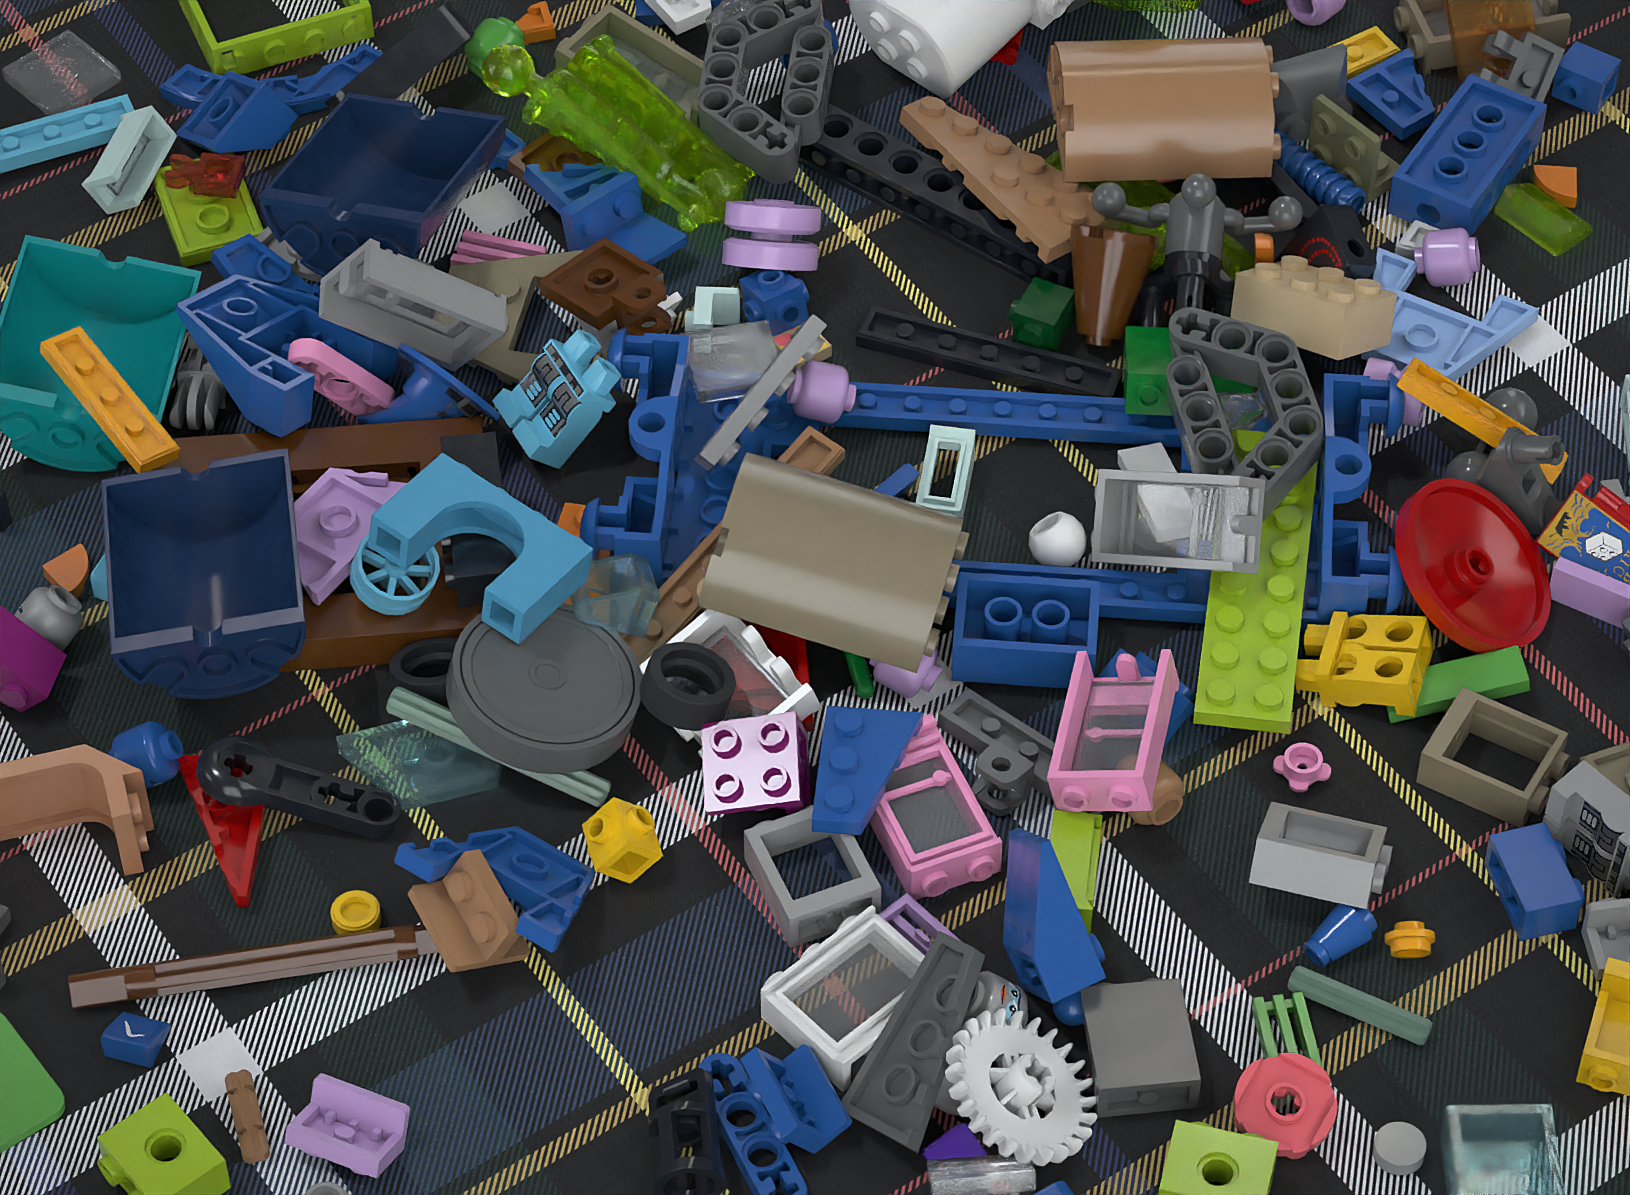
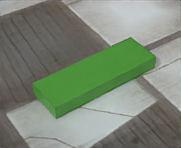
M1516 645L1427 666L1425 676L1422 677L1423 684L1416 706L1415 717L1396 715L1394 706L1385 705L1390 723H1395L1448 710L1462 687L1493 700L1531 691L1530 679L1519 646Z

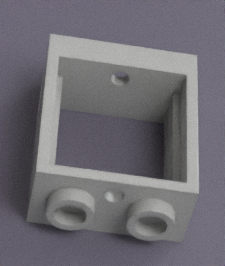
M1271 802L1257 837L1249 883L1367 909L1371 893L1381 894L1384 878L1389 868L1393 846L1384 845L1387 827Z
M814 805L807 806L797 813L773 821L766 820L760 822L753 828L744 830L745 861L789 948L837 932L844 920L853 915L858 916L871 905L875 907L877 914L881 913V886L854 835L812 832ZM831 837L853 880L793 900L771 857Z

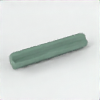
M1296 966L1289 978L1287 988L1294 993L1303 992V996L1418 1045H1424L1431 1033L1433 1023L1429 1019L1305 967Z

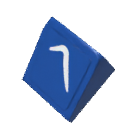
M122 1012L104 1030L100 1038L104 1056L152 1068L171 1028L170 1023Z

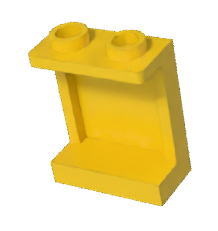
M1608 957L1576 1082L1590 1085L1599 1091H1613L1630 1096V963Z

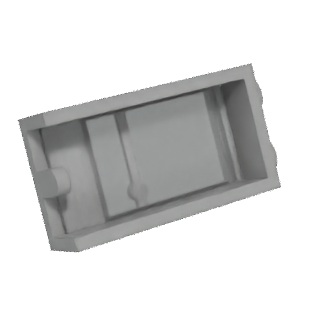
M370 238L321 279L318 317L394 348H397L402 342L437 365L455 372L470 359L475 358L483 349L503 336L508 326V316L506 315L507 295L500 293L496 297L493 292L399 253L395 255L392 250L381 249L380 242Z
M1099 469L1098 483L1094 491L1096 507L1094 529L1091 534V562L1258 574L1265 479L1230 475Z

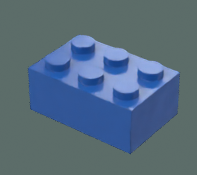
M959 572L951 681L1068 689L1077 651H1087L1093 675L1095 676L1101 581Z

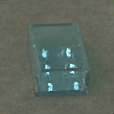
M1551 1104L1447 1105L1440 1138L1447 1195H1565Z

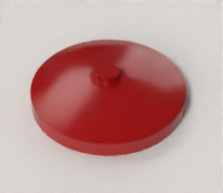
M1443 478L1430 482L1404 502L1397 516L1395 526L1397 559L1412 596L1425 615L1440 631L1457 644L1480 654L1516 645L1521 649L1536 639L1543 631L1551 607V590L1546 566L1531 534L1505 503L1474 483L1454 478Z

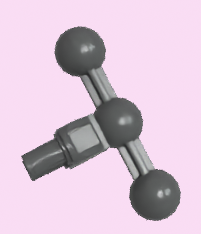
M1509 387L1496 390L1485 400L1534 432L1538 420V412L1535 402L1525 391ZM1508 427L1496 449L1481 440L1475 451L1458 454L1447 464L1444 478L1465 480L1486 489L1498 497L1516 514L1530 534L1539 536L1564 502L1558 501L1555 498L1539 464L1559 465L1564 457V444L1560 442L1561 438L1558 435H1526L1520 428Z

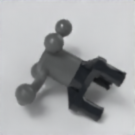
M1202 173L1189 176L1183 182L1181 192L1169 203L1156 204L1149 210L1125 205L1126 194L1124 190L1113 182L1099 185L1093 191L1091 197L1094 209L1100 215L1153 229L1160 227L1163 223H1167L1164 263L1145 277L1137 297L1135 326L1162 327L1163 305L1168 299H1176L1174 312L1186 308L1187 304H1191L1192 308L1202 309L1203 301L1210 302V305L1214 307L1213 313L1230 318L1235 282L1221 269L1224 228H1228L1229 232L1234 235L1275 233L1295 228L1302 221L1303 217L1301 204L1294 197L1286 195L1278 197L1271 203L1268 216L1244 218L1243 214L1238 210L1225 208L1221 199L1216 195L1215 183L1208 175Z

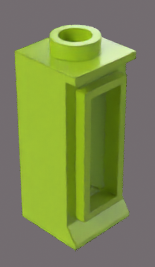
M1054 810L1050 841L1087 932L1090 934L1103 815L1086 813L1084 811Z

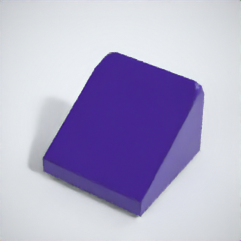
M957 1123L922 1148L920 1153L924 1160L987 1155L966 1123Z

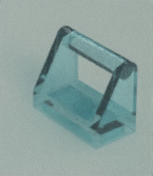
M626 553L591 561L588 580L570 596L575 617L578 620L644 638L660 596L648 558ZM588 590L604 594V596L590 598Z

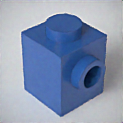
M1575 41L1560 60L1553 77L1554 83L1551 96L1597 115L1615 92L1621 59Z

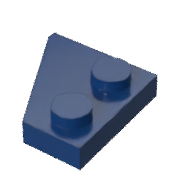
M1409 48L1348 80L1346 85V94L1401 141L1432 124L1435 113L1430 97L1424 92L1425 84L1421 74L1417 75L1413 66L1414 55Z
M596 163L591 166L564 164L562 172H541L539 164H529L525 167L523 179L560 214L561 208L624 171L616 163ZM639 186L640 195H642L643 188Z

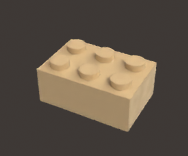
M1291 255L1283 256L1281 261L1275 263H1257L1253 269L1236 273L1230 318L1284 333L1293 339L1297 347L1335 360H1342L1390 345L1397 293L1381 289V284L1375 280H1353L1344 277V271L1332 267L1316 268L1307 265V259Z

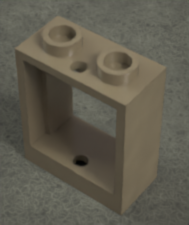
M1462 687L1421 752L1416 782L1511 825L1522 828L1532 813L1539 815L1542 812L1551 790L1548 788V785L1552 779L1559 781L1568 767L1571 756L1564 753L1568 733ZM1469 732L1540 763L1524 791L1453 761L1454 756Z

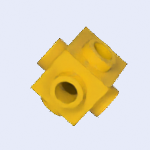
M613 797L582 824L588 845L587 851L596 872L631 884L663 856L654 828L655 822L649 810L640 805H634Z

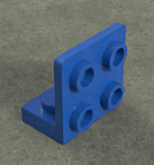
M626 170L560 209L568 252L586 250L605 237L648 264L654 265L660 260L670 257L673 252L688 244L686 234L644 212L637 176Z

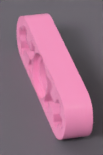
M301 338L290 344L287 361L315 374L314 390L353 415L359 416L375 413L390 408L389 404L396 399V392L390 385L323 342L312 338ZM333 379H342V380H346V381H349V382H348V383L338 382V381H335V380H333Z

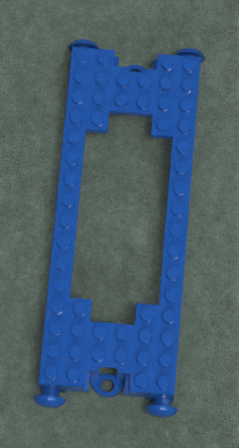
M625 327L614 333L607 351V360L617 368L622 376L613 386V389L623 394L627 379H639L637 406L628 421L630 444L640 456L660 463L659 477L626 476L623 496L619 497L618 506L602 505L601 497L590 501L583 510L580 520L579 538L593 548L591 564L597 566L600 550L614 551L617 587L659 589L723 520L733 486L746 453L758 454L771 459L772 456L780 457L808 426H811L818 432H820L821 426L930 432V425L972 429L976 430V435L1133 445H1149L1161 442L1166 447H1182L1180 473H1193L1173 416L1125 414L1124 398L849 382V384L856 385V396L852 410L850 412L843 410L838 421L834 423H824L797 416L794 412L793 404L787 403V390L781 397L773 392L763 405L769 412L753 432L745 427L735 439V442L741 447L724 467L717 462L707 471L694 458L733 410L735 411L739 406L738 403L760 376L691 372L689 335L644 333V336L628 335V328ZM1390 372L1388 373L1387 380L1370 379V376L1324 373L1320 411L1323 417V453L1318 459L1300 630H1306L1307 624L1330 625L1334 611L1347 612L1348 617L1365 614L1368 598L1384 599V615L1396 611L1402 602L1406 582L1399 566L1396 549L1389 545L1387 554L1370 553L1368 522L1333 520L1334 504L1348 503L1359 498L1367 490L1372 468L1368 455L1369 423L1383 424L1384 440L1396 435L1401 427L1405 412V394L1402 389L1396 386L1400 379ZM1235 405L1222 410L1230 429L1268 432L1273 427L1266 407ZM1196 420L1195 422H1204V420ZM1299 434L1297 436H1307V434ZM1209 457L1207 459H1218V457ZM674 471H678L676 487L674 481ZM1318 510H1320L1319 524H1318V526H1317V522H1318ZM1178 539L1177 557H1190L1191 539ZM1200 540L1198 558L1213 559L1215 541ZM952 560L951 562L960 565L959 572L1101 581L1099 617L1205 623L1211 579L1210 570L1177 568L1176 574L963 560ZM959 572L952 593L942 591L943 596L950 598L947 607L956 608Z

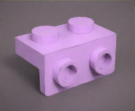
M320 1073L313 1081L311 1102L287 1125L284 1144L303 1150L310 1156L321 1157L348 1167L357 1174L378 1178L404 1150L410 1107Z

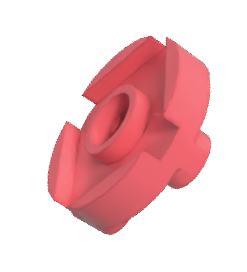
M1279 1053L1278 1057H1269L1264 1060L1260 1058L1252 1062L1238 1080L1233 1096L1234 1125L1242 1134L1255 1133L1265 1139L1279 1142L1277 1156L1299 1159L1305 1156L1308 1151L1318 1147L1327 1138L1333 1127L1338 1105L1337 1097L1335 1098L1334 1091L1330 1085L1331 1080L1320 1065L1303 1055ZM1285 1094L1292 1095L1294 1097L1293 1106L1299 1111L1295 1114L1287 1113L1285 1116L1280 1115L1276 1112V1106L1271 1103V1099L1273 1097L1282 1099Z

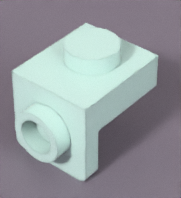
M696 286L694 311L686 310L685 335L693 337V355L711 356L713 325L740 324V289Z

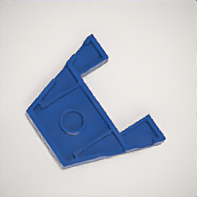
M518 826L469 833L467 842L455 843L447 837L431 839L429 848L415 850L416 845L413 842L403 843L399 845L394 860L395 864L431 883L447 875L464 851L480 849L505 895L515 900L516 905L525 911V913L520 915L515 932L551 953L555 952L591 889L596 874L595 869Z

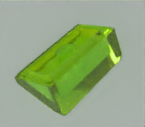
M1532 183L1506 185L1494 208L1496 215L1554 256L1565 253L1589 236L1593 230L1590 224Z

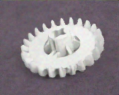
M1005 1008L996 1011L992 1018L989 1011H984L976 1018L969 1019L962 1025L961 1030L953 1036L954 1046L946 1052V1061L950 1066L945 1070L946 1079L954 1084L949 1089L952 1099L961 1102V1105L956 1110L961 1117H969L971 1119L968 1128L973 1133L981 1131L984 1134L982 1141L988 1147L996 1143L1000 1155L1008 1158L1014 1152L1016 1160L1023 1164H1027L1032 1160L1036 1165L1045 1166L1049 1162L1061 1163L1067 1156L1075 1155L1081 1149L1083 1143L1092 1135V1129L1089 1127L1096 1121L1097 1114L1085 1113L1096 1104V1096L1084 1097L1080 1095L1093 1084L1094 1079L1078 1080L1074 1077L1084 1066L1085 1060H1080L1076 1063H1066L1064 1060L1072 1049L1073 1043H1068L1064 1047L1054 1049L1052 1044L1058 1029H1052L1042 1038L1039 1037L1037 1028L1041 1022L1040 1017L1032 1020L1023 1029L1021 1025L1023 1018L1022 1010L1014 1013L1007 1024L1005 1022ZM996 1061L998 1068H991L992 1062ZM1037 1107L1046 1111L1044 1118L1040 1119Z

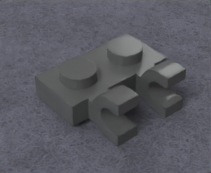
M1499 29L1495 32V35H1487L1481 50L1492 56L1511 60L1504 79L1485 68H1481L1479 73L1472 72L1471 74L1543 103L1565 49L1529 31L1523 33L1520 40H1517Z

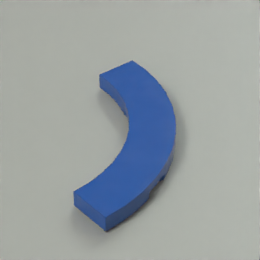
M363 43L341 59L321 67V70L315 75L298 79L297 75L261 79L260 81L266 83L297 115L328 108L325 102L384 53ZM187 63L160 86L161 98L195 111L223 75L207 72Z

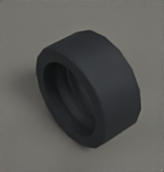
M435 637L423 639L409 644L398 651L389 662L392 689L402 687L449 708L446 697V678L458 638ZM444 674V675H442V676L430 677V676H434V675Z
M674 642L664 644L653 651L642 677L639 690L641 701L647 710L661 722L677 729L700 731L701 726L705 723L723 720L736 688L735 674L727 661L713 650L694 643ZM681 677L689 679L705 688L710 695L698 696L685 693L671 685L666 678Z

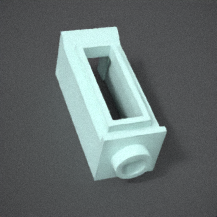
M930 425L916 504L964 518L975 461L976 430ZM939 449L960 451L951 498L929 495L934 469L938 462Z

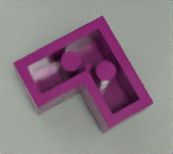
M0 605V701L21 713L48 698L67 654Z

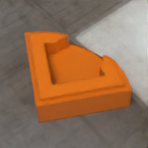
M546 1L531 5L527 8L528 13L515 22L524 33L525 38L523 41L525 44L556 39L555 26Z
M1533 165L1532 181L1535 188L1539 191L1543 190L1546 194L1555 198L1554 203L1564 207L1575 208L1577 201V168Z
M1254 233L1255 264L1273 263L1274 246L1273 238L1270 234Z
M80 543L42 565L44 577L52 585L60 586L78 598L85 589L84 584L89 576L90 564L87 552Z

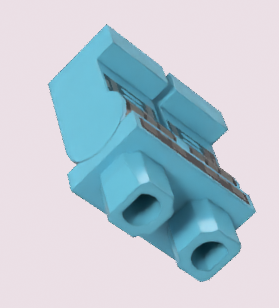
M577 329L565 343L551 338L543 347L545 352L534 360L531 371L513 391L503 388L492 400L508 426L513 429V434L528 457L558 469L561 468L599 422L602 412L608 413L616 404L609 391L622 376L610 361L598 357L590 365L589 362L602 347L595 336Z

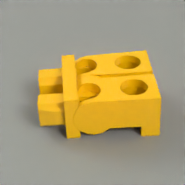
M1334 611L1330 625L1307 624L1304 634L1306 655L1320 656L1319 660L1297 659L1295 676L1297 690L1319 692L1322 706L1336 707L1337 703L1349 707L1359 706L1363 703L1394 706L1396 715L1415 717L1416 706L1423 684L1422 677L1425 676L1434 650L1427 616L1360 614L1348 617L1347 612Z

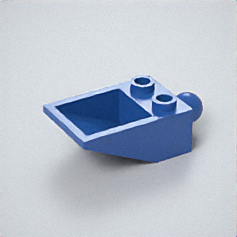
M1016 828L1009 832L1003 945L1021 988L1052 1003L1056 1018L1063 1024L1069 1026L1080 1025L1083 1023L1079 993L1080 990L1106 978L1100 963L1105 960L1104 951L1093 933L1088 934L1051 841L1021 828Z

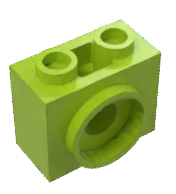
M167 1092L97 1137L102 1158L97 1161L100 1171L111 1186L115 1187L120 1184L128 1195H221L231 1188L225 1159ZM167 1158H175L171 1161L162 1162V1160Z
M1176 1120L1158 1195H1269L1279 1142L1265 1139L1255 1133L1240 1134L1217 1129L1204 1122L1189 1123ZM1208 1182H1220L1224 1185L1214 1186Z

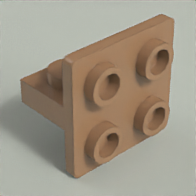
M480 849L464 851L442 881L413 885L409 890L408 896L449 971L460 972L525 960L531 953L524 937L515 932L519 918Z

